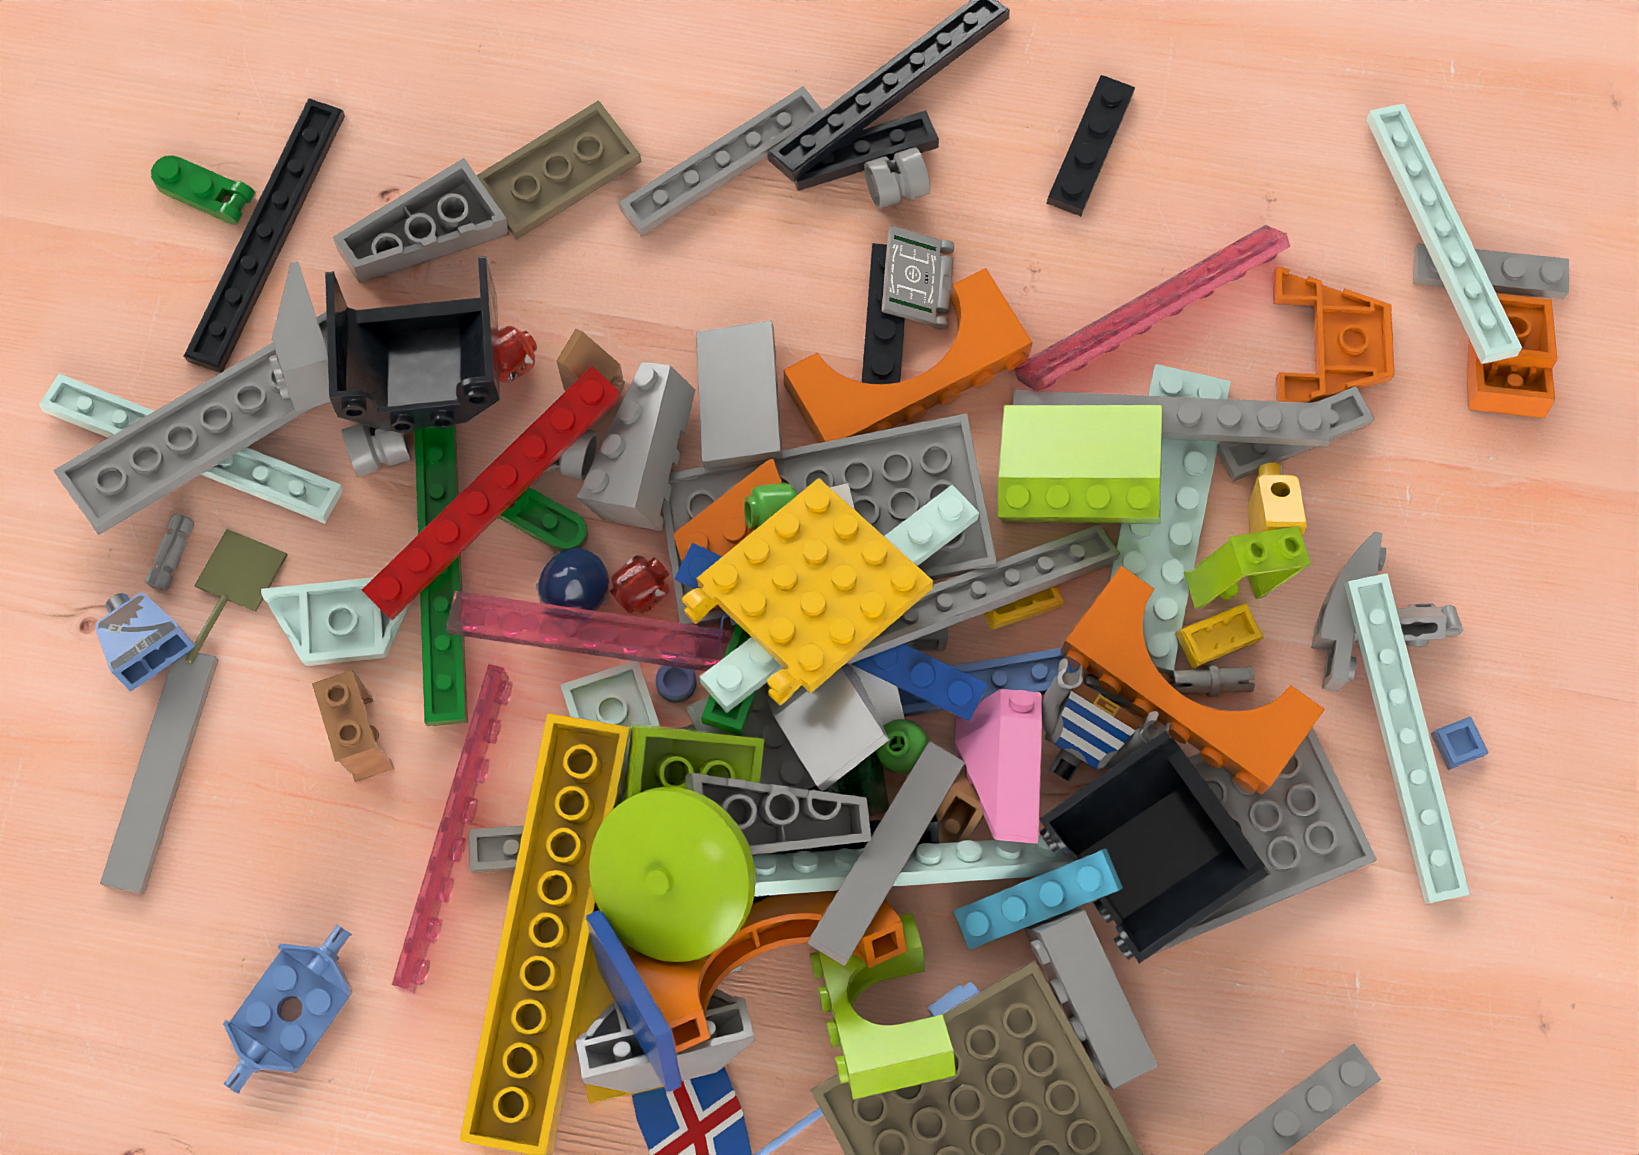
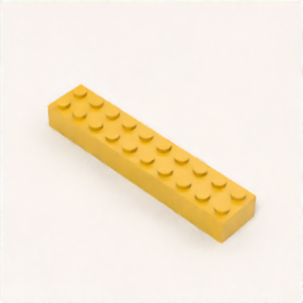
M547 713L459 1142L530 1155H553L593 951L586 915L599 910L590 882L591 848L595 835L604 819L616 806L622 803L631 738L630 727Z

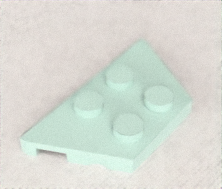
M374 577L261 589V595L269 605L283 632L290 640L292 647L305 666L386 658L409 607L408 605L393 620L388 618L362 591Z

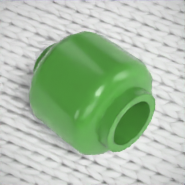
M776 483L755 486L750 497H746L744 500V515L748 528L756 530L795 498L797 494L792 485L789 483Z
M906 719L892 720L883 726L889 740L879 747L875 753L880 763L887 769L902 775H909L929 741L931 742L927 731L913 721Z

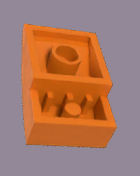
M1497 294L1522 349L1518 356L1481 364L1469 339L1467 361L1468 410L1545 418L1555 401L1553 367L1558 360L1552 300Z

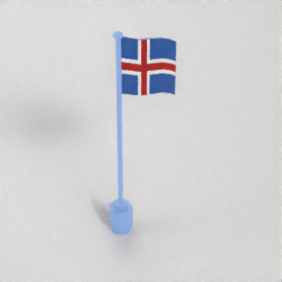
M971 981L963 987L960 984L927 1007L931 1015L929 1017L942 1014L978 993L979 990ZM725 1067L716 1073L683 1080L681 1087L668 1093L664 1087L632 1094L636 1119L650 1155H752L743 1110ZM820 1107L754 1155H769L823 1115Z

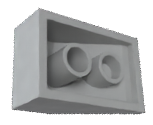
M297 261L290 263L272 336L276 355L269 356L282 399L291 398L295 412L331 402L329 399L328 350L299 262Z
M847 664L843 665L811 694L803 686L799 687L781 706L769 694L766 696L776 721L816 786L821 791L827 789L889 740L860 677Z

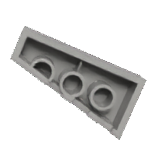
M465 158L333 236L338 253L357 281L362 283L507 236L509 233L507 218Z
M641 362L576 497L603 520L662 530L664 517L660 515L663 501H669L672 486L668 483L671 467L678 464L680 451L676 447L679 436L685 434L695 395V389L671 365Z
M697 773L685 775L686 789L700 793L713 800L734 819L743 832L752 855L871 841L867 798L805 790Z
M1076 907L1023 928L1036 959L1050 980L1048 983L1058 1003L1062 1004L1069 1017L1068 1021L1085 1048L1102 1082L1109 1088L1115 1089L1158 1067L1086 911Z

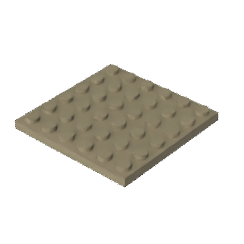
M1031 961L942 1013L954 1051L956 1076L857 1099L852 1097L849 1082L841 1084L838 1074L810 1089L845 1155H1143L1036 961Z

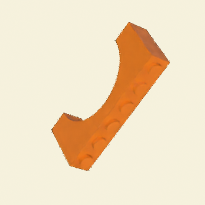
M987 268L953 284L950 301L958 321L957 337L946 355L936 365L919 376L892 384L862 383L836 372L821 358L818 352L784 369V386L818 443L891 429L904 421H907V423L915 422L927 413V409L939 403L941 406L948 405L958 399L964 390L972 386L975 389L981 388L994 379V375L1006 369L1009 372L1014 371L1028 361L1033 342Z
M1120 566L1064 641L1060 650L1065 654L1064 658L1068 659V663L1075 669L1079 670V666L1082 665L1083 672L1087 670L1099 678V685L1107 692L1116 696L1120 693L1131 701L1132 708L1142 717L1147 719L1150 712H1158L1157 721L1164 726L1167 723L1171 724L1169 733L1176 741L1182 744L1188 742L1201 751L1199 755L1206 763L1215 768L1222 766L1235 776L1234 781L1241 788L1250 793H1255L1256 791L1262 795L1271 787L1325 709L1292 685L1271 703L1246 711H1223L1209 708L1179 693L1156 669L1145 645L1143 617L1146 604L1154 588L1123 566Z
M839 890L773 895L752 904L750 913L739 932L724 946L700 959L687 962H667L648 957L642 953L630 956V960L672 1031L676 1053L710 1039L706 1023L707 1006L713 992L722 980L739 965L763 952L782 946L808 943L809 938ZM886 898L853 952L868 968L907 952L902 921Z

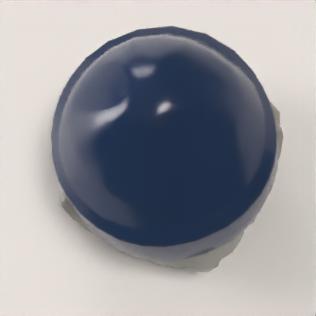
M582 548L568 549L554 556L546 564L540 575L539 582L536 583L541 605L545 609V613L550 620L564 625L589 624L591 617L597 613L601 605H606L609 599V577L604 563L599 556Z

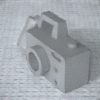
M1433 603L1409 604V608H1397L1406 645L1426 646L1429 644V640L1445 639L1446 635L1457 636L1463 632L1457 610L1453 605L1436 607Z

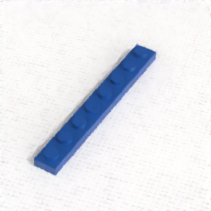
M692 542L674 579L693 589L700 588L697 583V577L722 556ZM901 644L851 663V665L969 722L988 685L906 644Z

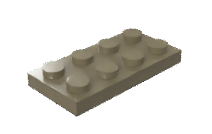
M598 100L479 173L477 177L507 218L508 229L517 240L641 163V155Z

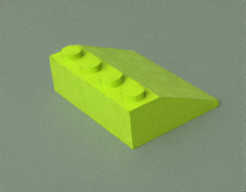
M1004 405L998 476L997 517L1002 523L1161 524L1163 406Z
M632 724L624 801L653 788L678 787L686 789L685 775L690 773L760 783L764 739Z

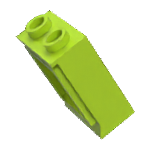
M1299 526L1230 536L1228 542L1195 566L1196 570L1184 571L1183 573L1195 609H1200L1218 595L1224 600L1234 597L1238 593L1236 582L1245 576L1249 578L1255 599L1263 598L1311 565V561Z

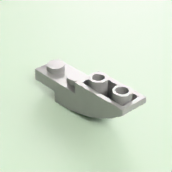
M1374 532L1351 556L1332 583L1320 609L1311 648L1327 651L1322 689L1338 692L1348 681H1352L1354 678L1357 659L1356 657H1351L1352 645L1357 643L1358 638L1344 583L1376 576L1378 571L1383 569L1386 559V548L1381 547L1382 533Z

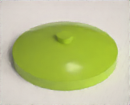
M660 787L643 791L616 806L604 819L595 835L591 848L589 871L596 904L599 910L606 916L615 934L636 951L648 957L667 962H687L700 959L724 946L739 932L745 923L755 895L756 877L752 853L743 832L734 819L721 806L708 797L695 791L678 787Z

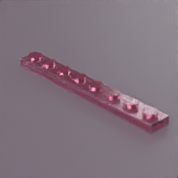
M1268 225L1260 227L1030 357L1026 363L1014 369L1018 381L1035 392L1052 386L1060 377L1071 371L1084 368L1088 361L1102 353L1114 351L1125 340L1134 335L1149 331L1152 325L1160 320L1179 314L1185 306L1197 299L1212 295L1218 287L1229 281L1242 278L1248 270L1261 263L1274 260L1278 253L1290 247L1287 233Z
M455 591L446 626L448 633L452 635L705 672L724 658L734 632L731 630Z
M488 664L392 981V986L402 991L415 994L417 985L425 983L429 972L430 960H426V955L430 943L435 944L441 932L442 919L438 918L442 902L448 903L452 895L454 878H450L454 862L459 863L463 857L466 847V838H462L466 822L471 823L475 817L478 799L474 798L478 782L484 783L487 777L490 760L486 759L489 744L497 742L501 729V720H497L501 705L506 706L512 692L513 683L508 681L509 676L503 667Z

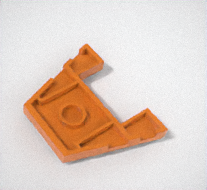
M1284 267L1275 268L1273 272V304L1313 306L1316 373L1279 372L1275 378L1276 401L1312 403L1355 386L1359 390L1392 380L1395 374L1391 304L1345 288L1343 291L1322 285V280L1310 276L1305 279L1290 274V269Z
M773 459L767 460L673 533L682 562L692 542L723 557L754 531V529L748 528L745 521L744 500L746 497H750L755 486L782 483ZM717 604L711 610H721L722 608Z

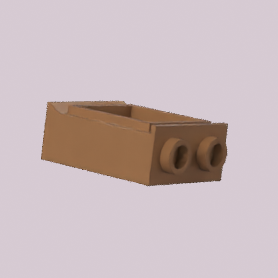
M350 670L312 683L335 762L339 761L350 774L352 773L354 782L394 769L391 759L375 743L379 738V732L373 725H370L364 707L365 704L374 701L371 693L355 672Z

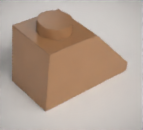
M575 329L556 360L564 391L593 366L622 393L625 381L623 380L621 364L584 332Z
M966 766L952 784L936 812L939 843L970 840L984 817L979 806L980 798L974 784L970 785L966 777Z

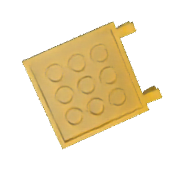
M818 478L698 576L697 583L700 588H695L682 597V602L687 606L684 609L685 614L695 624L702 620L718 604L784 668L766 680L767 684L771 687L768 691L769 696L781 706L801 686L811 694L933 589V580Z

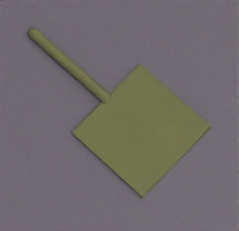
M226 529L194 585L198 589L220 597L197 637L194 643L196 647L189 651L185 659L187 664H192L227 601L252 611H257L263 600L261 589L271 586L288 555L287 553Z

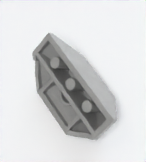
M715 989L706 1011V1023L710 1039L676 1053L682 1081L718 1072L755 1041L745 999L738 996L732 997L721 990ZM616 1001L612 1002L593 1022L586 1033H582L575 1040L583 1083L629 1093L663 1086Z

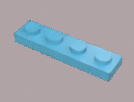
M1104 849L954 910V914L970 950L1119 891L1123 887L1108 851Z

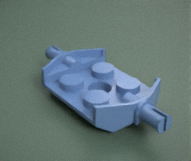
M336 924V927L324 944L318 948L280 944L278 946L281 950L231 1021L225 1020L223 1023L237 1055L240 1057L238 1065L226 1082L223 1083L226 1087L239 1094L252 1073H259L260 1070L297 1073L353 993L344 972L337 962L340 958L337 956V953L349 936L352 935L351 933ZM290 998H298L303 1007L301 1015L294 1021H285L281 1015L283 1003Z

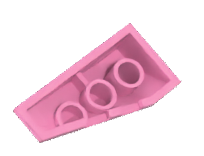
M1000 689L979 702L970 722L957 715L955 717L954 750L958 758H962L965 761L966 777L970 785L974 784L980 798L979 806L995 840L1038 843L1042 699L1039 692Z

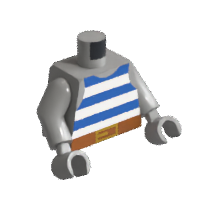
M1062 659L1059 662L1058 676L1054 678L1042 697V727L1046 732L1045 739L1061 748L1049 770L1068 782L1072 779L1081 762L1097 771H1100L1102 768H1112L1163 731L1169 732L1171 726L1170 723H1167L1163 728L1154 727L1152 724L1156 722L1159 715L1156 711L1150 712L1145 725L1140 726L1143 720L1082 683V665L1079 666L1077 672L1067 673L1068 659Z

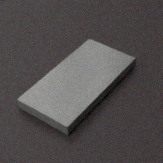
M772 320L697 331L701 448L704 468L709 469L783 458L775 337Z

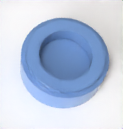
M673 660L663 664L657 671L655 682L662 698L669 702L679 703L693 695L696 689V676L690 665L683 661Z

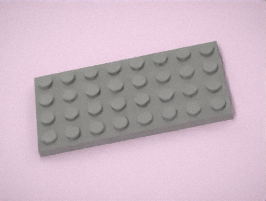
M967 413L782 450L783 458L773 459L782 483L792 485L797 495L818 478L829 487L848 483L855 511L883 536L949 486L953 485L979 512L978 520L917 567L932 580L958 576L976 569L997 567ZM767 460L705 469L703 466L670 473L668 483L672 486L669 501H663L662 510L679 623L682 629L718 623L721 616L727 613L723 609L710 610L697 624L685 614L684 609L687 606L682 602V597L691 591V587L674 579L682 564V560L673 533Z

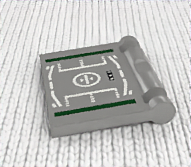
M891 225L888 228L882 312L931 325L939 330L947 329L949 319L943 316L937 317L936 313L947 314L950 311L953 258L950 256H940V252L944 254L952 253L954 251V243L949 240H939Z

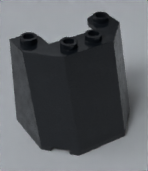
M486 256L478 257L480 298L355 310L347 306L334 271L325 272L329 399L337 417L383 431L398 433L410 432L414 428L432 426L445 429L452 427L454 424L468 422L500 400L497 294Z
M1166 730L1039 818L1045 827L1039 832L1053 852L1061 849L1065 855H1069L1073 862L1107 849L1123 889L1095 900L1093 904L1107 923L1114 920L1117 924L1116 929L1119 935L1114 938V941L1127 960L1135 957L1139 964L1271 875L1198 770L1190 762L1172 735Z

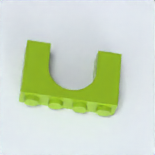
M913 913L898 916L902 921L907 952L868 968L853 953L845 966L819 950L809 954L814 978L823 977L825 985L818 987L823 1013L831 1011L833 1017L832 1021L826 1022L831 1047L840 1046L842 1056L835 1057L839 1080L841 1084L849 1082L853 1099L956 1076L954 1051L943 1014L898 1025H879L863 1019L852 1008L858 996L873 984L925 972L923 947Z

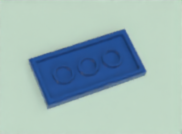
M598 910L586 915L598 970L666 1092L668 1093L681 1087L680 1069L672 1031L604 913Z

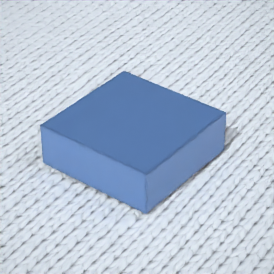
M1471 716L1434 730L1431 733L1448 770L1484 757L1489 753Z

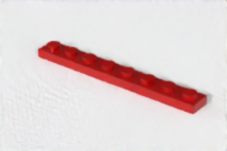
M591 366L395 556L362 591L388 618L393 620L622 397L621 393Z

